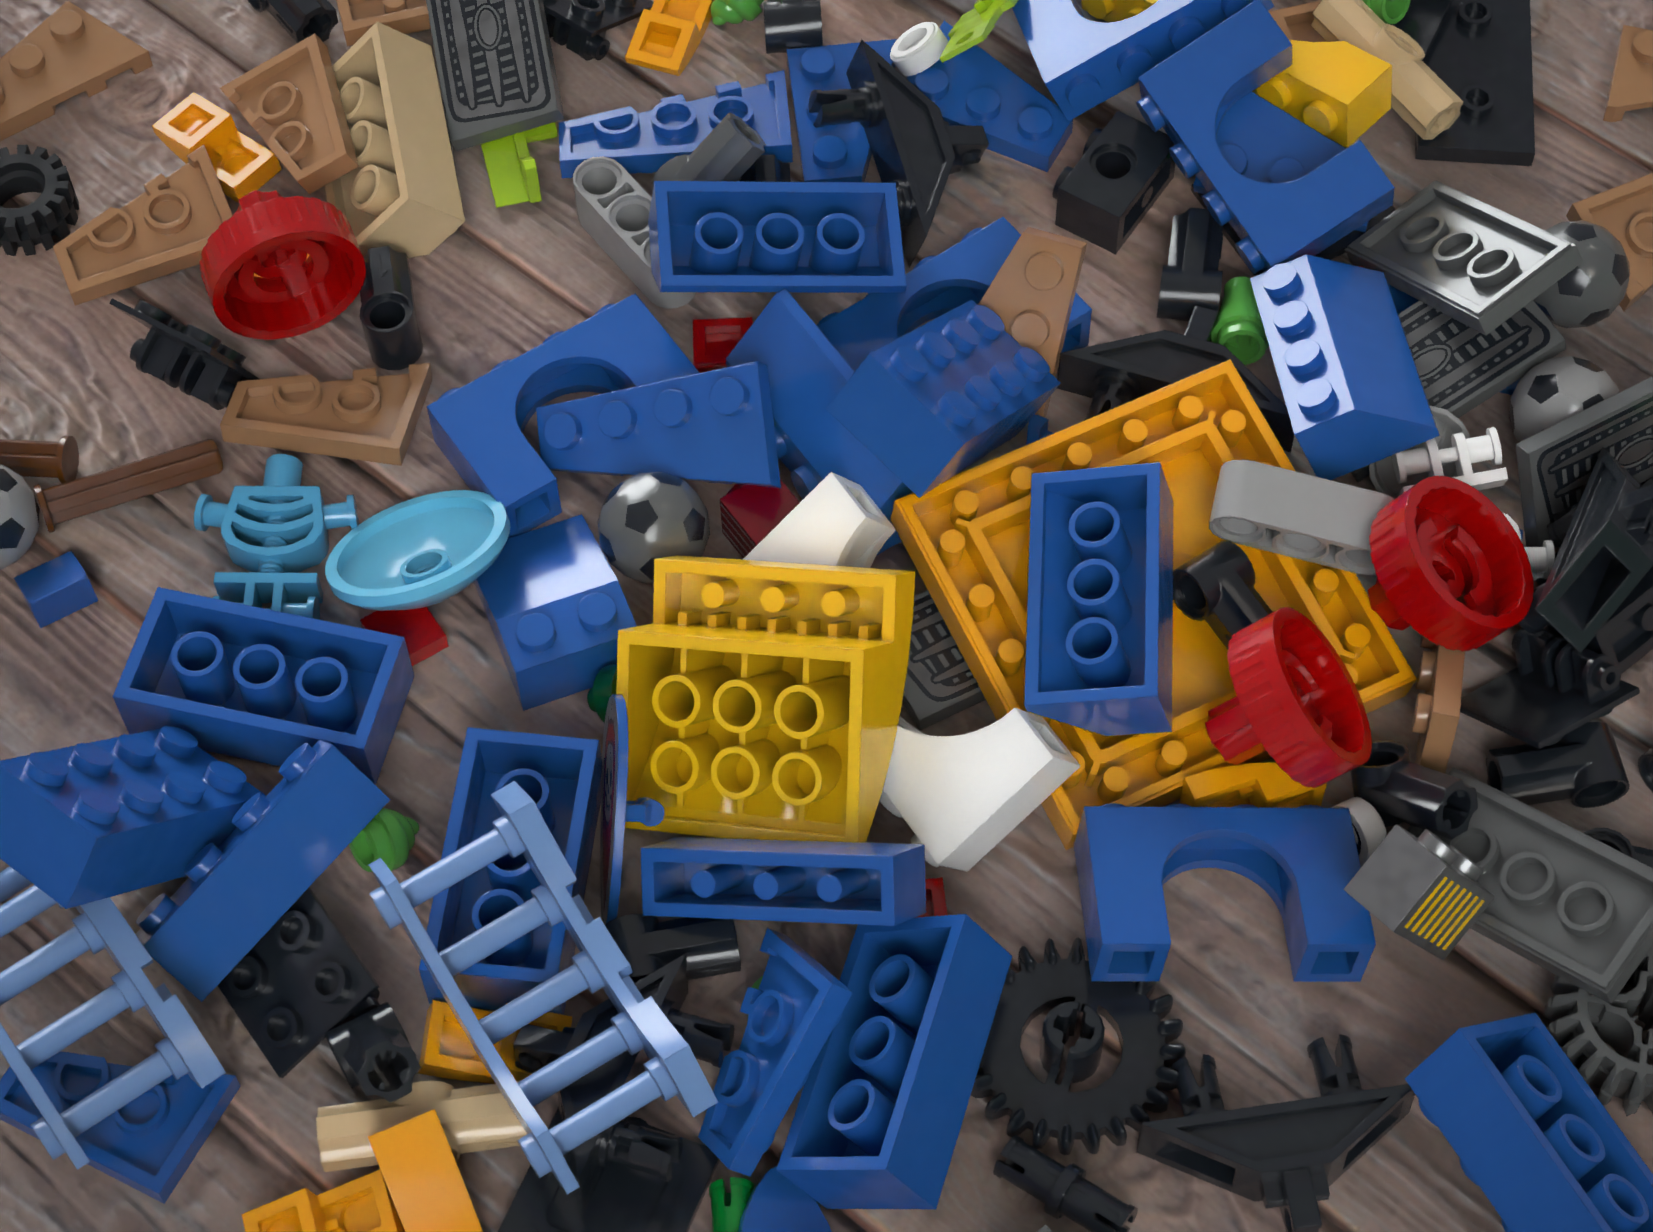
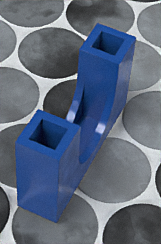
M1018 0L1012 9L1046 87L1066 119L1070 121L1139 82L1138 77L1255 0H1158L1148 9L1133 17L1108 23L1094 22L1084 18L1075 0ZM1261 0L1267 10L1275 7L1271 0Z
M1261 0L1253 1L1138 77L1142 99L1136 102L1141 115L1154 132L1163 128L1174 143L1169 152L1182 174L1187 179L1196 175L1207 190L1202 199L1215 221L1220 226L1229 222L1241 240L1235 244L1236 249L1254 274L1261 269L1263 272H1266L1275 265L1287 263L1306 254L1316 256L1392 206L1395 189L1361 140L1307 175L1284 183H1263L1252 180L1240 174L1225 160L1216 140L1219 126L1225 114L1242 97L1292 65V44Z
M1004 217L984 228H975L967 233L959 243L937 256L931 255L922 259L913 270L906 273L907 287L905 293H868L862 300L840 313L828 314L816 326L851 368L856 371L869 353L913 331L919 325L937 318L970 300H973L978 305L1021 234ZM1075 293L1062 352L1084 348L1089 344L1092 309L1077 293Z
M635 293L616 304H608L602 307L594 316L566 331L550 335L542 344L514 359L500 362L489 373L465 386L448 390L437 401L429 404L427 411L434 442L469 489L487 493L497 502L500 501L504 505L510 520V534L508 538L529 532L562 513L557 478L523 435L525 426L536 412L537 407H542L547 402L570 393L594 392L603 394L698 374L700 372Z
M1117 803L1101 806H1084L1074 842V851L1091 981L1160 980L1171 946L1163 885L1172 877L1197 868H1219L1238 873L1258 884L1272 898L1283 920L1294 982L1361 981L1376 946L1370 912L1343 890L1361 868L1349 808H1323L1318 805H1303L1297 808H1265L1249 804L1233 807H1191L1186 804H1172L1166 807H1126Z

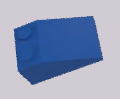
M582 514L508 538L494 563L474 580L523 711L592 688L597 673L604 666L617 663L618 630L637 626L619 581Z

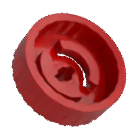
M254 190L240 198L237 211L211 234L207 244L203 247L201 261H199L201 277L217 318L230 331L253 339L274 340L289 338L323 326L340 315L355 300L366 276V265L350 223L341 210H338L329 202H324L314 197H282L276 190L271 192Z
M1432 476L1415 484L1381 508L1377 513V517L1372 522L1371 534L1369 535L1370 555L1377 579L1376 584L1367 589L1371 609L1379 614L1386 627L1403 631L1412 626L1416 632L1426 637L1430 642L1441 645L1449 650H1461L1463 652L1483 646L1518 624L1527 615L1534 593L1533 575L1527 553L1508 519L1491 500L1477 489L1455 478ZM1465 589L1464 602L1457 601L1456 599L1462 596Z
M1283 607L1232 635L1228 643L1227 659L1230 676L1237 696L1209 710V718L1205 722L1211 743L1219 750L1226 762L1238 765L1266 750L1276 761L1277 765L1293 780L1305 787L1317 788L1363 765L1369 760L1372 751V737L1362 699L1340 656L1313 622L1299 611Z

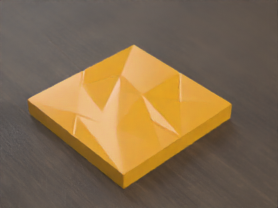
M1231 359L956 474L920 498L915 493H911L894 501L891 522L976 679L996 720L1004 717L1013 708L1028 712L1024 706L1032 473L1160 462L1173 498L1174 571L1217 543L1227 541L1214 535L1209 529L1220 468L1225 462L1244 459L1295 471ZM1234 543L1245 552L1252 563L1255 572L1254 588L1273 612L1283 607L1299 611L1313 622L1328 639L1351 675L1362 699L1366 714L1407 695L1417 678L1382 618L1371 609L1369 596L1355 573ZM1174 600L1172 732L1104 736L1041 716L1081 766L1041 803L1065 850L1074 847L1084 806H1101L1117 803L1126 807H1163L1180 799L1184 777L1206 770L1234 765L1226 762L1219 750L1211 743L1205 726V722L1209 718V710L1237 696L1229 672L1228 649L1205 619L1197 621L1189 618L1177 607ZM1265 750L1240 764L1260 763L1271 758V756Z

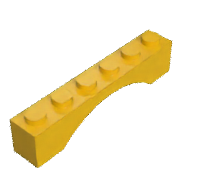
M1081 0V6L1083 10L1097 19H1102L1106 22H1116L1143 12L1158 0ZM1289 40L1292 44V65L1252 91L1327 138L1348 148L1391 109L1392 65L1346 41L1308 42Z

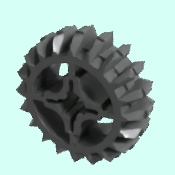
M1653 945L1626 982V984H1633L1630 992L1618 994L1612 1004L1596 996H1591L1592 994L1556 975L1551 985L1554 996L1549 997L1544 1008L1545 1018L1552 1021L1548 1031L1559 1046L1562 1047V1050L1578 1069L1588 1085L1591 1083L1600 1089L1597 1098L1602 1105H1607L1613 1096L1623 1099L1625 1114L1629 1116L1635 1114L1641 1102L1644 1101L1653 1114V1065L1648 1064V1060L1653 1054ZM1639 1005L1638 1016L1632 1017L1637 1006ZM1637 1017L1639 1021L1646 1024L1643 1031L1649 1030L1643 1042L1641 1041L1642 1027L1635 1023ZM1605 1043L1609 1044L1613 1049H1615V1051H1613Z

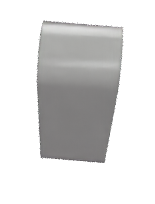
M592 157L579 164L573 173V186L577 216L581 226L649 301L656 306L666 309L679 308L688 304L694 298L696 292H660L652 275L648 226L652 197L614 159Z
M1244 459L1225 462L1220 468L1209 529L1219 538L1233 543L1356 574L1376 575L1370 555L1369 535L1371 534V525L1377 517L1379 510L1395 498L1380 492Z

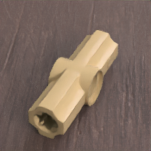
M1362 0L1321 1L1312 13L1314 20L1311 26L1327 42L1346 41L1392 65L1391 107L1423 140H1433L1438 134L1452 126L1461 114L1460 108L1463 101L1422 61L1425 53L1422 47L1410 35L1393 25L1385 24Z
M418 1081L412 1083V1092L391 1103L386 1099L318 1107V1115L316 1117L317 1140L324 1172L378 1165L368 1136L433 1109L436 1110L455 1161H458L460 1154L520 1146L517 1140L527 1135L496 1084L455 1089L451 1084L442 1081Z

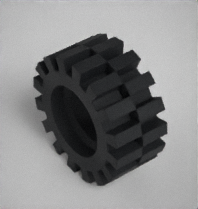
M17 145V154L10 155L7 147L1 148L0 247L3 246L5 254L16 256L18 247H23L26 256L35 255L34 245L40 243L43 244L47 251L55 245L52 237L57 235L63 240L70 234L67 224L75 226L78 220L76 210H79V202L67 168L63 166L61 159L55 153L49 157L47 149L37 146L33 155H31L28 145ZM27 192L41 193L37 200L27 206L13 209L2 207L10 198Z

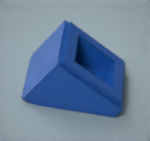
M72 550L14 577L40 629L98 601L86 572Z

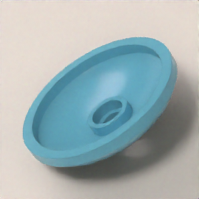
M452 490L419 496L373 515L346 534L333 548L326 561V579L332 592L340 600L364 609L379 611L410 610L437 604L461 592L494 563L510 534V520L504 505L500 501L497 502L487 493L472 490Z

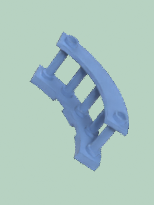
M513 781L490 794L502 817L492 822L493 830L400 884L381 858L369 864V867L380 887L369 894L390 930L399 924H402L463 1031L527 1135L517 1141L535 1173L541 1178L552 1172L564 1191L569 1194L580 1186L563 1157L566 1153L660 1096L665 1102L677 1096L693 1117L718 1103V1100L689 1044L671 1024L652 996L644 999L629 976L633 973L632 968L601 918L599 917L594 920L579 894L573 898L570 896L566 888L577 882V878L557 845L534 800ZM509 853L512 858H515L523 853L540 883V886L531 890L533 898L438 953L413 908ZM562 921L580 951L571 957L573 965L478 1020L453 977L542 924L548 922L553 927ZM603 988L619 1013L610 1019L613 1026L517 1083L493 1044L582 991L588 989L593 994ZM628 1050L631 1055H634L640 1050H644L650 1059L643 1064L645 1072L553 1128L548 1129L534 1109L535 1105Z
M10 866L0 872V903L32 884ZM33 885L0 906V938L56 903L60 908H63V906ZM110 897L76 906L75 908L80 915L72 919L74 927L0 972L1 1006L88 950L95 955L105 948L120 969L119 973L111 977L113 985L17 1046L14 1045L0 1023V1052L42 1115L41 1118L30 1124L53 1160L66 1153L77 1170L90 1162L75 1139L83 1132L171 1075L178 1080L188 1073L190 1078L199 1087L204 1088L226 1073L177 995L172 996L165 983L154 988L142 969L153 963V959ZM145 1007L165 1037L154 1044L157 1052L59 1114L31 1070L127 1008H130L134 1013Z

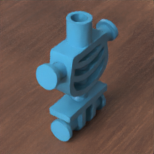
M287 454L270 456L266 460L263 486H235L228 504L213 502L211 495L201 494L197 500L194 512L195 529L206 531L209 526L221 528V535L232 562L250 571L215 572L214 585L218 596H213V598L262 608V603H272L271 608L264 609L320 620L319 603L323 602V590L318 573L299 572L320 564L326 557L329 550L328 529L351 526L352 530L358 527L359 517L354 494L346 496L347 502L325 505L319 486H301L303 463L298 458Z

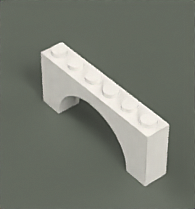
M830 472L742 560L870 568L876 555L896 529L861 485ZM1013 708L1004 717L989 726L974 732L955 736L927 735L913 727L900 716L893 752L879 801L893 815L904 818L915 833L911 837L912 844L925 845V861L934 867L944 866L968 872L1081 766L1043 717L1018 708Z

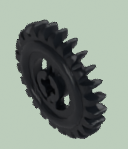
M1079 937L1074 940L1068 959H1061L1054 941L1050 938L1045 943L1044 960L1041 963H1037L1029 950L1022 946L1018 953L1020 972L1016 973L1009 967L977 1075L981 1076L976 1077L971 1096L975 1098L992 1096L993 1098L986 1104L985 1117L994 1120L1009 1115L1010 1119L1007 1124L1006 1134L1009 1137L1020 1135L1027 1128L1032 1130V1147L1037 1150L1042 1149L1050 1137L1057 1139L1058 1148L1062 1155L1070 1154L1075 1140H1082L1089 1153L1097 1154L1100 1147V1136L1106 1135L1116 1146H1124L1127 1140L1124 1126L1127 1124L1140 1132L1141 1123L1151 1122L1149 1115L1144 1109L1154 1113L1167 1111L1169 1098L1160 1090L1169 1091L1177 1088L1176 1080L1179 1072L1168 1067H1171L1177 1060L1184 1058L1186 1049L1183 1045L1168 1043L1181 1035L1183 1022L1181 1019L1161 1021L1172 1009V995L1165 994L1154 1000H1149L1155 989L1156 981H1137L1135 983L1133 981H1091L1089 961L1085 960L1082 940ZM1053 1008L1049 1011L1043 1022L1039 1056L1043 1068L1048 1073L1046 1082L1043 1083L1025 1065L1020 1044L1022 1034L1031 1020L1045 1010ZM1081 1012H1083L1080 1037L1075 1047L1071 1046L1068 1052L1066 1070L1061 1085L1056 1084L1061 1073L1064 1046L1069 1036H1074ZM1101 1015L1117 1032L1122 1048L1121 1062L1112 1077L1098 1087L1080 1092H1069L1073 1083L1085 1081L1094 1075L1100 1065L1105 1033Z

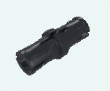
M1017 1135L1013 1136L1005 1145L1000 1154L1007 1157V1160L1005 1162L1000 1159L997 1160L993 1174L999 1178L1006 1179L1045 1203L1044 1212L1056 1219L1064 1215L1090 1232H1129L1130 1228L1125 1223L1127 1221L1130 1223L1134 1222L1138 1208L1131 1204H1126L1085 1179L1086 1170L1074 1163L1065 1167L1027 1144L1023 1138Z

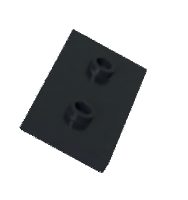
M1453 0L1427 57L1422 61L1463 101L1460 108L1461 114L1449 129L1438 134L1433 140H1423L1415 132V159L1532 166L1535 156L1530 0Z

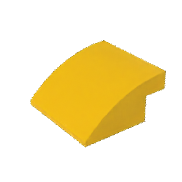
M681 555L654 559L653 623L618 630L616 695H623L628 717L626 800L635 801L640 797H650L661 803L665 814L661 823L656 826L650 827L640 822H625V828L726 839L865 843L884 787L902 707L913 621L915 571Z

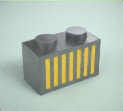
M1397 824L1343 889L1391 931L1442 960L1448 956L1495 898L1492 893L1476 881L1484 870L1452 845H1447L1427 829L1417 838Z

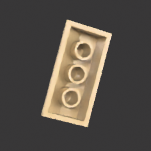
M376 22L332 66L359 167L325 185L327 202L333 204L346 216L363 257L367 254L368 249L390 246L397 252L406 253L408 258L429 255L465 222L432 46Z

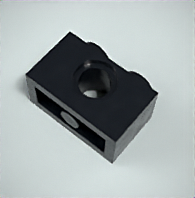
M1117 111L1103 130L1096 128L1091 133L1085 144L1082 157L1075 167L1067 166L1059 175L1053 189V198L1057 199L1055 225L1116 255L1174 178L1176 163L1169 152L1174 143L1169 136L1160 130L1154 132L1149 125Z

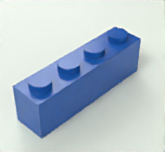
M319 740L313 747L308 743L298 747L281 765L278 772L284 778L268 795L264 797L259 792L246 801L232 818L231 822L236 826L234 831L218 847L214 843H209L202 848L184 869V873L189 878L170 898L165 893L156 897L137 918L136 924L141 929L136 933V936L149 955L201 1002L391 800L333 744Z
M675 837L640 848L643 916L896 926L926 913L924 844Z

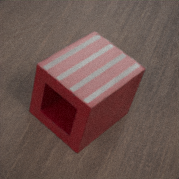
M781 479V488L735 484L725 496L720 498L722 533L742 558L746 557L800 503Z

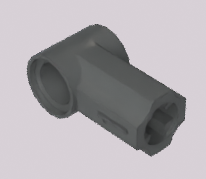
M729 112L690 155L676 156L662 165L654 175L652 184L654 186V181H738L765 152L764 147L766 144L757 131L746 124L741 117Z

